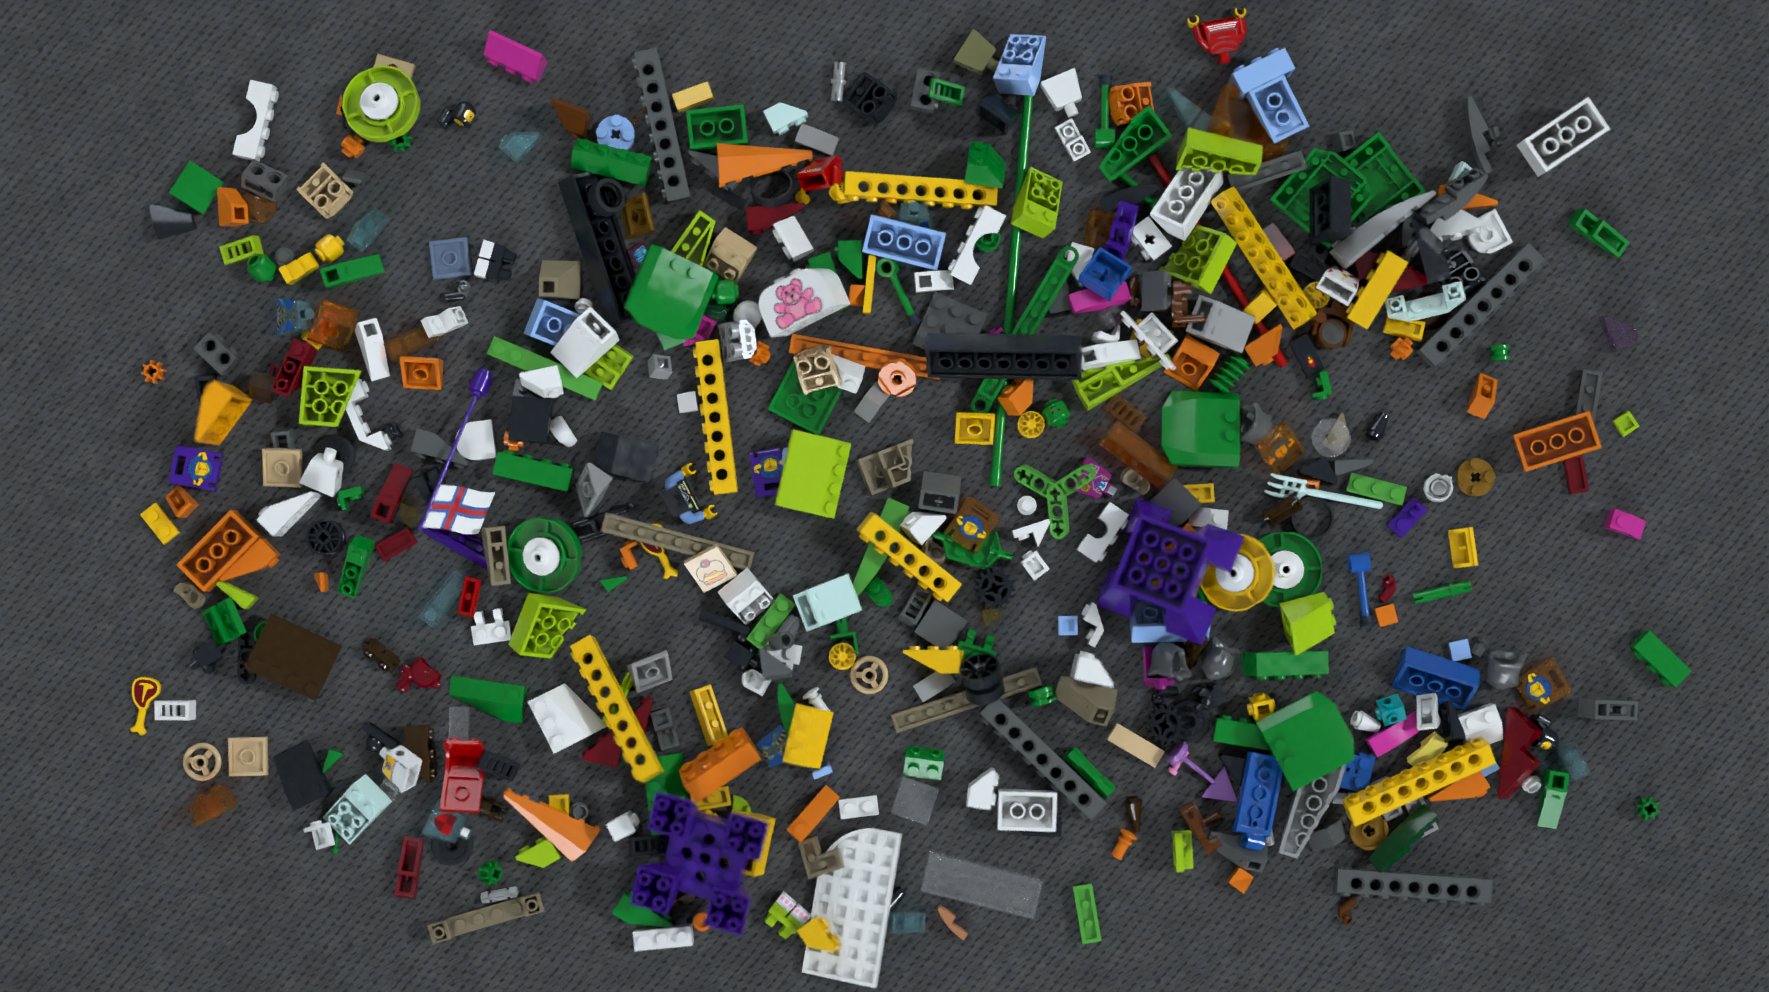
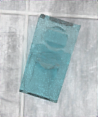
M896 910L893 913L892 933L925 932L926 913Z

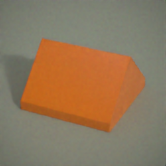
M400 356L403 388L442 390L443 360L439 358Z

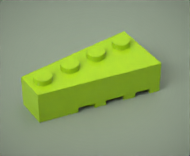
M1188 128L1177 152L1176 170L1192 168V171L1200 172V169H1212L1214 173L1227 170L1230 174L1256 175L1262 162L1263 146Z

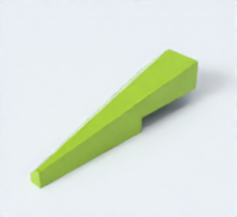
M1165 354L1171 361V357L1169 356V354ZM1159 356L1115 363L1101 368H1090L1082 371V380H1072V383L1084 407L1089 411L1163 365L1159 362L1161 360Z

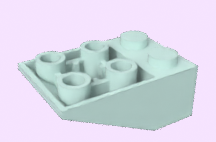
M849 574L793 595L806 632L862 610Z
M365 774L352 784L323 818L330 822L334 830L350 845L391 804L392 800Z

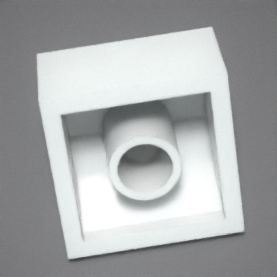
M1488 703L1458 714L1466 735V739L1463 740L1464 744L1481 736L1489 744L1504 739L1502 722L1495 704Z

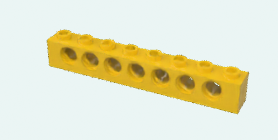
M849 171L843 174L844 197H847L848 201H859V198L871 203L885 200L887 204H897V201H903L905 205H916L917 202L923 203V206L927 207L942 204L944 208H953L954 205H959L961 209H972V206L981 208L984 205L990 208L997 206L998 188L965 183V180ZM859 183H864L867 185V192H861L859 190ZM879 184L886 187V193L882 194L878 191L877 187ZM897 186L905 188V195H900L897 192ZM917 187H921L924 190V196L916 194ZM938 188L943 191L942 198L935 195V189ZM954 190H959L962 193L961 199L955 198ZM973 191H977L980 193V200H975L973 198Z
M1229 188L1210 201L1293 330L1314 318L1317 312L1236 188Z
M716 339L695 342L696 347H693L694 359H698V366H695L696 377H700L701 385H697L698 395L702 396L703 404H700L701 415L705 416V423H702L703 434H707L708 442H704L705 452L709 453L710 461H707L708 472L712 473V480H709L710 491H714V495L738 492L720 341ZM706 356L713 357V363L709 366L703 364V359ZM708 375H714L716 378L712 385H708L705 382V378ZM712 393L718 396V400L714 404L708 402V396ZM714 412L720 414V420L717 423L710 421V415ZM716 431L721 432L723 435L722 440L719 442H715L712 439V435ZM719 450L725 453V458L722 461L715 459V453ZM721 469L727 471V477L724 480L717 478V472Z
M589 635L571 645L572 652L570 654L573 660L579 663L581 667L579 672L584 679L587 678L590 684L588 689L593 696H596L598 700L596 704L600 712L605 713L607 717L605 722L610 730L613 729L615 733L614 740L617 745L622 746L624 750L622 755L625 761L631 764L633 768L631 773L635 780L645 783L664 772L595 637ZM592 654L593 660L587 664L586 657ZM601 671V678L595 681V673ZM609 688L610 694L604 698L603 691ZM614 705L619 706V711L616 714H612L611 711ZM626 721L628 727L625 731H621L620 725ZM635 738L636 746L630 748L629 741ZM641 755H644L645 762L644 764L639 765L638 758Z
M1481 736L1472 739L1464 745L1456 746L1444 754H1438L1435 758L1421 762L1415 767L1403 770L1395 776L1385 778L1375 785L1367 786L1357 793L1349 794L1346 798L1342 799L1348 818L1356 827L1494 765L1496 762L1490 744Z

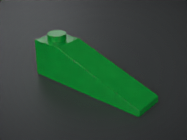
M1150 105L1133 117L1118 141L1100 164L1099 168L1109 182H1112L1172 140L1171 133Z
M451 676L449 695L502 721L523 724L528 685Z

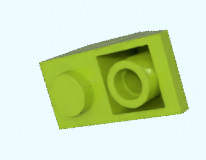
M543 836L535 841L536 845L530 848L527 845L518 850L520 854L515 858L518 861L544 868L560 859L562 854L556 846Z

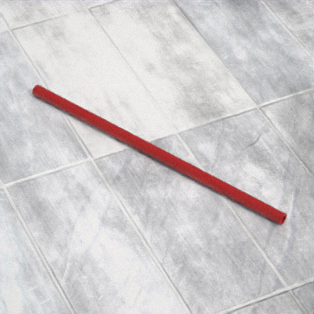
M1154 154L1148 160L1167 188L1172 178L1157 154ZM1226 265L1221 275L1244 310L1250 302ZM1262 321L1253 324L1260 337L1268 332ZM1278 349V353L1273 358L1278 366L1282 368L1288 362L1280 349Z

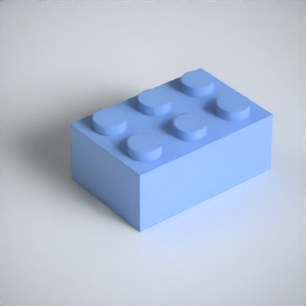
M1279 48L1270 51L1268 56L1263 59L1261 56L1255 58L1249 66L1241 65L1235 68L1228 82L1239 102L1246 98L1249 91L1283 74L1285 78L1290 77L1295 67L1286 49L1279 50Z

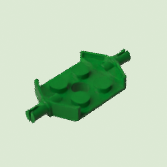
M955 521L945 532L935 531L930 536L931 538L941 540L945 558L987 570L1000 557L1012 560L1013 553L1001 549L996 531L995 533L986 531L987 536L985 539H970L961 533L959 524ZM973 543L976 550L968 551L965 545Z

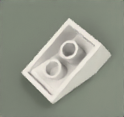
M309 492L269 507L266 506L259 512L260 517L257 521L272 536H283L323 495L317 492Z

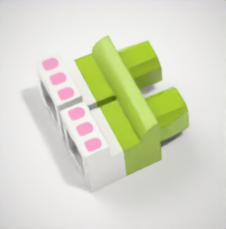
M783 891L770 907L765 922L770 927H773L779 920L783 927L778 933L784 939H787L807 922L811 914L800 904L796 905V901Z

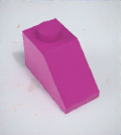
M1609 509L1603 528L1640 540L1646 521L1617 509Z

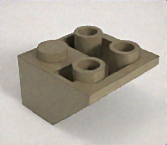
M542 260L539 275V297L542 299L579 300L581 261Z

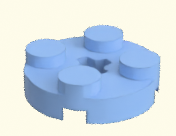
M613 115L603 119L596 130L599 144H606L610 147L629 150L633 145L635 138L634 128L629 120L620 115ZM613 130L621 132L619 139L611 138Z

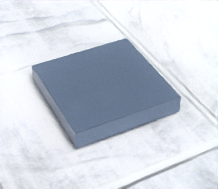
M467 237L429 241L433 280L472 276Z

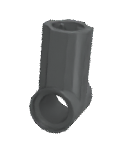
M793 614L788 615L777 633L770 636L769 646L771 649L778 651L791 648L794 644L795 636L802 627V620Z

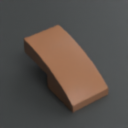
M939 904L937 909L943 921L952 932L964 940L968 932L953 922L956 918L953 912Z

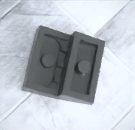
M1175 477L1149 501L1172 510L1173 512L1168 524L1177 528L1202 505Z
M935 600L914 632L933 645L939 646V649L946 650V646H952L966 625L967 620Z

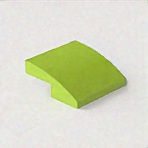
M615 344L584 373L602 382L604 386L612 390L634 356Z

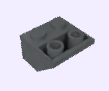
M1168 270L1142 272L1140 313H1164L1168 306L1171 305V295H1167L1168 288L1171 287V276L1168 275Z
M924 471L918 509L957 514L962 476Z

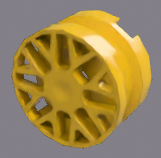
M1319 282L1310 283L1303 289L1305 296L1315 310L1324 307L1330 299V295L1316 288Z
M1034 411L1022 414L1017 422L1020 434L1026 438L1039 436L1045 426L1043 417Z
M847 643L836 644L829 653L830 663L839 670L850 668L856 659L855 650Z

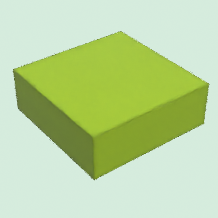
M1626 411L1612 421L1622 437L1640 427L1630 411Z

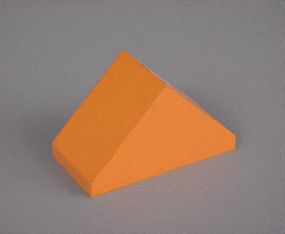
M177 485L165 496L178 518H187L199 506L196 500L181 485Z

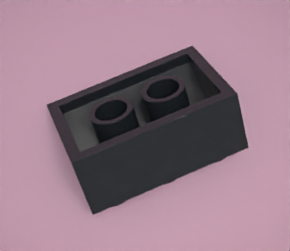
M1330 176L1309 189L1310 243L1340 241L1351 235V180Z

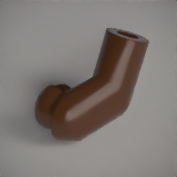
M1130 278L1128 283L1131 299L1127 303L1131 307H1138L1141 300L1139 297H1135L1139 280L1136 278Z
M1352 896L1347 898L1338 908L1339 920L1344 925L1352 923L1351 908L1358 903Z

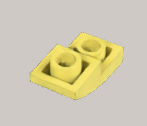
M1434 731L1420 742L1421 747L1408 756L1407 761L1415 767L1421 762L1435 758L1438 754H1442L1448 743H1445L1444 739Z

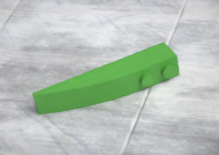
M495 336L487 352L488 355L525 371L557 365L562 387L595 401L603 385L602 382L584 374L576 378L565 366Z
M888 498L880 518L902 535L903 530L899 525L907 515L911 514V511L908 510L910 506ZM882 530L877 531L875 539L879 540L882 538ZM871 541L853 582L857 596L873 579L888 556L886 553L883 555L878 553ZM895 542L891 543V545H890V551H891V549H892V547H893V545H894Z

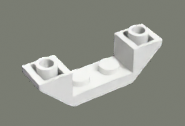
M358 379L346 407L351 423L360 441L389 451L392 444L389 434L379 431L369 436L370 428L366 422L363 423L361 418L363 412L359 405H355L356 402L369 397L367 394L369 392L367 383Z

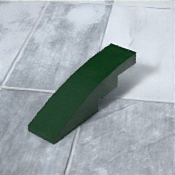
M1423 804L1394 829L1368 858V861L1380 873L1384 872L1410 851V846L1424 836V830L1438 820V815L1426 804Z

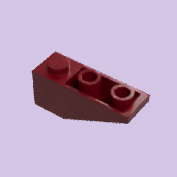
M293 338L270 391L289 398L303 379L304 366L311 367L318 350L311 344Z
M395 463L377 497L370 515L371 517L393 524L414 470Z

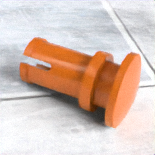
M1121 828L1120 832L1122 835L1118 836L1119 840L1111 852V855L1119 860H1122L1128 846L1132 845V839L1137 840V837L1132 832Z

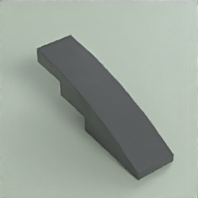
M1469 96L1464 100V117L1468 141L1478 169L1488 174L1493 169L1485 153L1491 149L1483 133L1489 130L1472 96Z

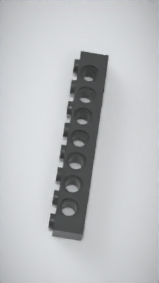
M656 47L634 52L633 66L635 70L639 71L640 76L636 77L639 89L642 88L644 94L641 96L643 107H647L648 114H645L647 126L651 125L652 129L649 137L651 144H655L656 151L653 152L654 159L660 165V170H657L660 181L664 182L665 187L662 189L664 200L667 199L669 204L692 199L658 49ZM652 67L654 71L652 74L646 75L644 74L645 68ZM655 85L658 87L657 92L649 93L648 88ZM655 104L662 105V109L659 112L652 111V107ZM660 122L666 123V128L662 131L656 129L657 124ZM663 141L670 142V147L668 149H662L660 147ZM668 159L675 161L674 166L671 168L665 167V162ZM670 179H679L678 185L674 187L670 186Z
M1530 243L1524 245L1416 352L1431 368L1436 365L1440 367L1447 360L1446 356L1450 352L1453 354L1461 347L1459 343L1463 339L1468 340L1475 333L1473 329L1477 325L1481 327L1488 320L1487 316L1491 312L1494 314L1502 307L1500 303L1504 299L1509 300L1515 294L1514 289L1518 285L1522 287L1529 280L1527 277L1532 272L1535 274L1542 268L1541 263L1545 259ZM1520 262L1525 264V272L1519 269L1518 265ZM1506 275L1512 278L1511 285L1505 282ZM1492 289L1498 291V298H1494L1491 295ZM1479 302L1485 305L1484 312L1479 311L1477 307ZM1465 315L1471 318L1470 325L1465 324ZM1451 329H1455L1458 332L1456 339L1451 337ZM1438 342L1443 343V352L1437 350L1436 345Z
M1000 699L991 704L984 705L979 710L981 714L980 719L987 726L991 723L996 728L994 732L1001 739L1005 737L1009 741L1007 745L1014 752L1019 750L1023 754L1021 758L1028 765L1032 763L1037 767L1035 772L1043 779L1046 776L1051 781L1049 785L1056 792L1062 791L1065 794L1062 798L1070 805L1074 803L1078 807L1076 811L1084 819L1088 816L1092 820L1107 804L1100 795ZM997 714H1004L1005 720L1003 723L998 724L995 722ZM1012 727L1019 729V733L1015 737L1009 736V730ZM1027 740L1032 741V748L1024 750L1022 747L1023 743ZM1039 754L1046 755V761L1044 763H1038L1036 761V758ZM1058 767L1060 768L1059 775L1051 776V769ZM1068 780L1074 782V786L1070 790L1064 788V784ZM1081 794H1087L1088 796L1087 801L1084 803L1078 802V797Z
M1335 867L1334 890L1339 892L1340 896H1350V893L1358 894V897L1369 898L1370 895H1377V898L1389 899V896H1396L1398 900H1408V897L1416 898V901L1427 902V899H1435L1437 903H1446L1447 900H1454L1455 904H1466V901L1473 902V905L1485 906V903H1491L1493 880L1488 877L1389 870L1380 873L1375 869ZM1358 878V886L1351 887V880ZM1377 879L1378 886L1371 889L1370 882ZM1392 881H1397L1396 889L1390 890L1389 884ZM1416 882V889L1409 891V884ZM1435 883V891L1429 893L1428 886ZM1450 885L1455 886V891L1452 894L1447 893V888ZM1473 886V894L1467 895V888Z

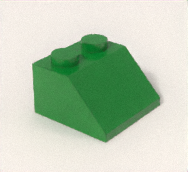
M971 142L965 183L1003 188L1006 163L991 145L982 142Z

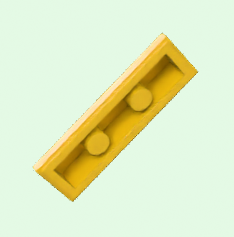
M711 684L689 691L707 746L714 745L717 741L728 737Z

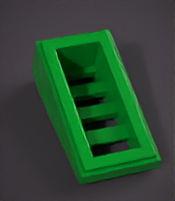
M931 78L928 97L949 105L961 106L965 86ZM938 84L936 94H934L935 86ZM941 86H943L942 95H940Z

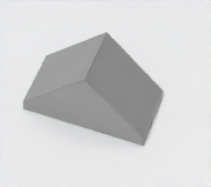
M876 381L865 394L854 413L870 423L890 395L886 394Z

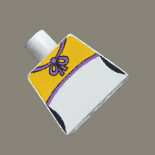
M401 745L392 750L388 746L382 748L379 754L385 759L382 771L400 793L414 787L417 783L422 760Z

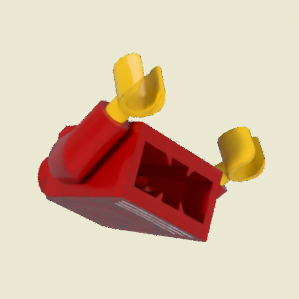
M1236 8L1233 12V17L1200 22V25H1198L1199 17L1195 15V23H1191L1189 18L1187 19L1188 26L1192 28L1198 44L1211 55L1218 54L1219 64L1230 62L1229 52L1238 50V46L1242 44L1247 33L1246 20L1243 18L1246 14L1245 8L1242 9L1241 15L1237 13Z
M837 155L819 158L798 172L796 175L800 181L799 188L801 190L795 195L796 201L808 204L810 196L806 194V191L830 188L832 185L833 187L829 190V195L835 201L837 196L843 199L844 192L839 189L841 176L843 175L841 158Z

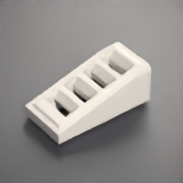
M196 700L154 701L155 720L196 719ZM162 705H165V716H162ZM170 705H172V716H170ZM178 705H180V716H178Z

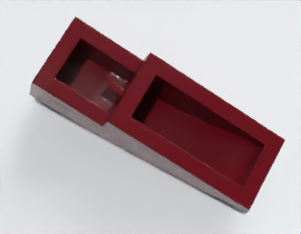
M404 836L394 893L397 898L416 900L423 853V838Z

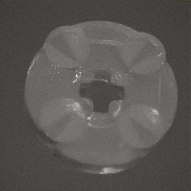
M1328 418L1319 421L1315 425L1311 434V440L1319 454L1326 457H1335L1347 450L1351 436L1348 427L1342 421ZM1332 432L1334 433L1336 440H1332L1331 443H1329L1328 439L1325 437L1326 435H1329Z

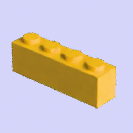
M1390 251L1380 254L1376 261L1378 266L1375 270L1371 269L1366 277L1368 280L1365 287L1361 286L1355 295L1358 299L1354 304L1351 302L1346 310L1348 314L1346 318L1365 329L1369 328L1408 264L1407 261Z

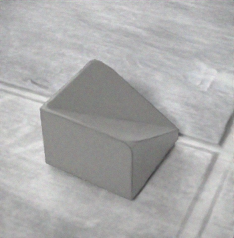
M652 354L648 360L649 378L668 379L672 374L670 356Z

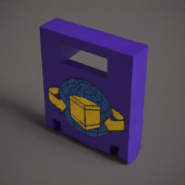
M176 445L169 483L216 491L217 487L209 486V483L218 484L222 461L214 460V457L220 458L223 457V454ZM185 456L183 474L178 475L176 472L179 457Z
M780 447L757 451L758 458H754V453L749 452L756 497L777 495L778 489L766 491L764 484L780 482L783 454L780 452Z

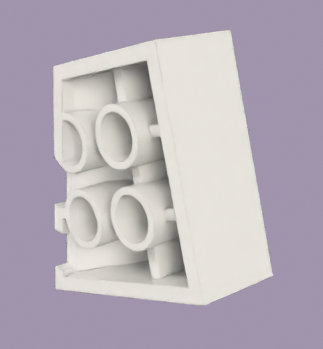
M565 683L528 702L553 753L607 727V724L603 723L596 713Z

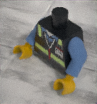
M692 463L683 466L681 471H677L668 477L665 481L666 490L662 493L672 516L683 520L687 524L704 520V517L711 519L717 515V512L712 513L710 509L715 507L714 505L708 506L702 512L684 476L688 477L696 473V470L692 472L689 470V466Z

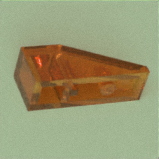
M422 325L384 343V346L392 361L397 363L400 361V356L408 357L446 337L447 334L429 338Z

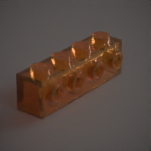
M1118 420L1099 444L1159 490L1165 487L1179 467L1170 466L1166 456Z

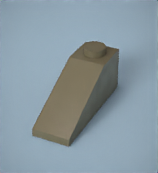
M505 526L481 528L483 549L491 586L511 584Z

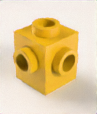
M1259 692L1255 693L1252 697H1248L1247 711L1249 716L1252 715L1256 722L1274 713V710H1276L1274 699H1271L1267 693Z

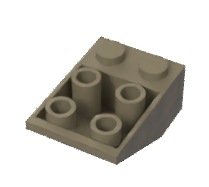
M1061 676L1054 694H1056L1060 702L1087 722L1107 727L1115 708L1118 690L1087 681L1075 680L1070 676Z

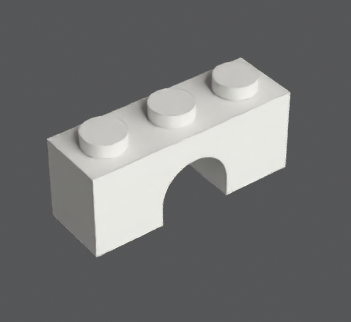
M1108 502L1098 516V519L1106 525L1105 535L1098 539L1086 534L1076 550L1095 563L1098 560L1102 561L1107 554V551H1105L1109 544L1113 545L1118 538L1116 535L1120 528L1123 530L1129 522L1126 519L1129 514Z
M678 924L666 928H636L633 931L634 950L643 951L693 946V924Z

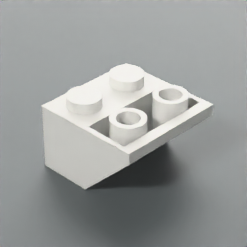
M795 216L773 224L775 230L772 232L778 243L782 242L784 244L782 249L788 260L792 258L796 262L814 251Z
M748 568L718 591L726 605L745 625L775 601Z
M990 767L969 783L966 799L968 807L990 810L991 805H995L996 794L993 792V788L998 785L999 775L994 768Z

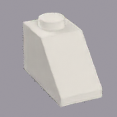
M1072 242L1071 246L1076 248L1079 253V260L1071 274L1077 285L1083 287L1077 281L1080 273L1091 260L1094 248ZM1069 250L1064 253V257L1067 258L1066 261H1071L1074 259L1075 254Z
M832 354L841 381V385L838 388L856 394L863 379L865 366Z
M557 365L519 373L521 385L543 398H555L564 394Z
M935 511L912 512L904 518V521L899 526L912 542L922 545L947 517Z

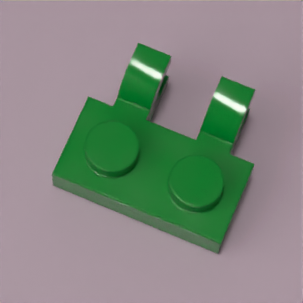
M973 629L968 630L965 641L959 640L958 650H964V660L980 653L996 655V651L991 650L995 639L993 635L987 634L984 647L973 644L976 630Z

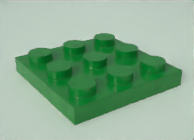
M793 360L768 410L819 436L843 389L831 386L804 395L798 379L795 361Z

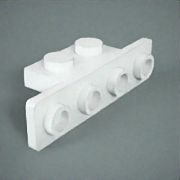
M1122 311L1120 313L1123 316L1121 320L1128 327L1132 326L1136 330L1134 333L1140 341L1145 340L1148 343L1147 349L1153 355L1158 354L1161 358L1159 362L1166 369L1175 370L1177 367L1165 355L1178 342L1175 336L1152 312L1141 323L1137 324L1127 312Z

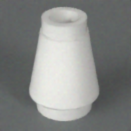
M1355 711L1350 720V724L1355 729L1377 733L1381 727L1380 722L1363 711Z

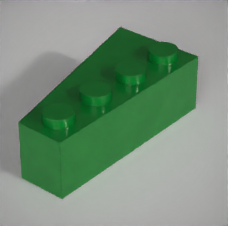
M1309 650L1295 655L1292 651L1242 652V675L1256 676V680H1268V676H1274V679H1286V675H1292V679H1303L1304 675H1310V678H1322V674H1329L1328 651Z

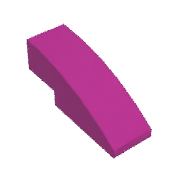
M1125 281L1122 286L1120 285L1118 292L1110 302L1090 289L1069 294L1067 298L1072 312L1075 314L1105 310L1108 306L1124 305L1131 299V295Z
M1415 711L1406 715V720L1388 725L1365 739L1374 756L1379 757L1419 732Z

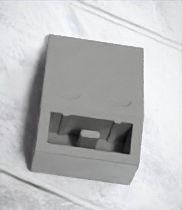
M1199 295L1192 315L1206 313V323H1188L1186 328L1187 334L1242 354L1256 318L1217 300Z

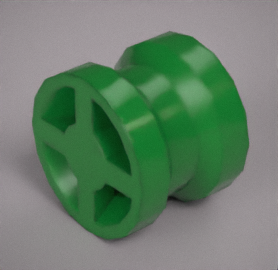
M1510 345L1490 346L1492 351L1490 361H1509L1508 350Z

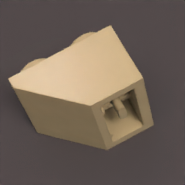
M725 227L716 237L703 265L726 280L732 279L736 284L758 247Z

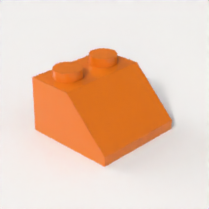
M1186 334L1171 359V362L1177 368L1175 370L1165 369L1164 373L1197 391L1214 367L1220 353Z

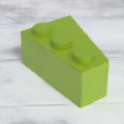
M699 210L670 252L702 267L716 221Z

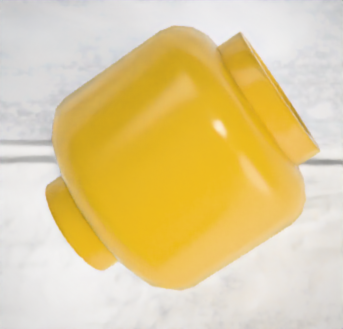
M327 234L315 244L316 249L314 251L323 262L331 263L344 253L342 247L344 242L339 236L334 237L331 234Z

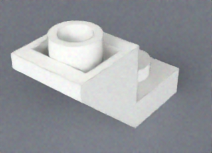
M461 306L448 308L439 315L425 317L421 320V323L428 337L431 338L468 324V321Z
M1091 602L1090 605L1086 604L1081 614L1084 615L1083 620L1096 626L1095 629L1091 628L1086 636V639H1088L1087 644L1095 647L1104 629L1097 605Z

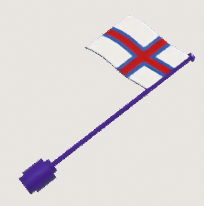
M479 368L474 373L468 388L473 396L422 521L420 525H417L420 531L425 528H441L461 534H478L495 492H480L461 486L441 485L476 399L482 396L485 397L491 386L493 374L488 370Z

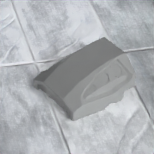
M738 320L718 325L723 358L722 363L752 357L757 348L755 329L747 320Z

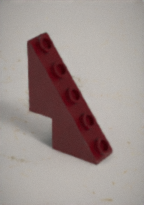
M1376 250L1366 251L1352 263L1354 276L1359 281L1367 280L1366 277L1371 269H1376L1378 266L1376 261L1381 254ZM1407 265L1389 294L1430 284L1427 282L1425 273L1416 272L1417 269L1415 267Z
M649 696L640 702L642 706L638 710L632 709L645 735L654 698ZM626 721L620 725L621 731H625L628 727ZM613 729L610 734L606 735L604 733L596 740L598 743L593 748L591 746L587 747L581 753L583 755L581 760L616 768L619 767L623 748L615 742ZM635 738L629 741V747L634 748L636 746Z
M1509 706L1505 713L1507 721L1503 732L1505 740L1501 751L1500 785L1497 789L1499 799L1510 798L1541 764L1528 749L1543 732L1518 707Z

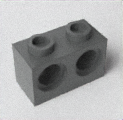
M918 69L911 109L933 113L934 108L938 109V100L930 98L931 102L928 105H923L920 102V99L928 97L930 86H926L924 80L926 78L943 79L940 78V72ZM938 84L935 86L934 94H936Z
M252 160L242 173L241 187L276 203L287 188L288 175L256 160Z
M208 332L193 349L220 375L226 376L240 362L241 359L237 356L239 352L234 347L225 345V339L219 333ZM214 341L215 349L210 351L208 345ZM228 354L229 362L223 364L222 358Z

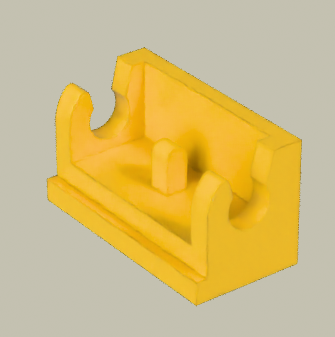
M1473 527L1448 530L1453 568L1477 566L1478 559Z

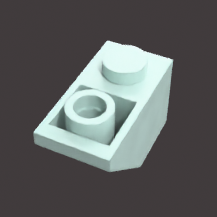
M781 102L763 111L773 133H778L779 135L789 131L788 127L794 124L796 126H800L801 123L804 124L806 118H808L805 110Z

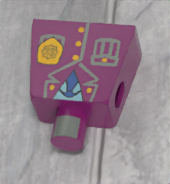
M1086 456L1082 465H1092L1096 470V476L1092 481L1075 492L1099 499L1102 493L1113 497L1118 487L1108 483L1112 475ZM1085 471L1083 474L1079 476L1080 479H1082L1085 476H1088L1090 472ZM1075 480L1072 481L1071 488L1076 486Z

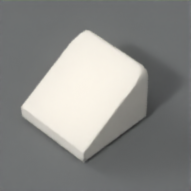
M695 391L677 394L679 413L699 411Z

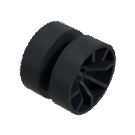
M987 653L975 654L966 658L961 663L959 673L966 699L976 705H987L999 700L1003 696L1005 685L999 661L995 656Z

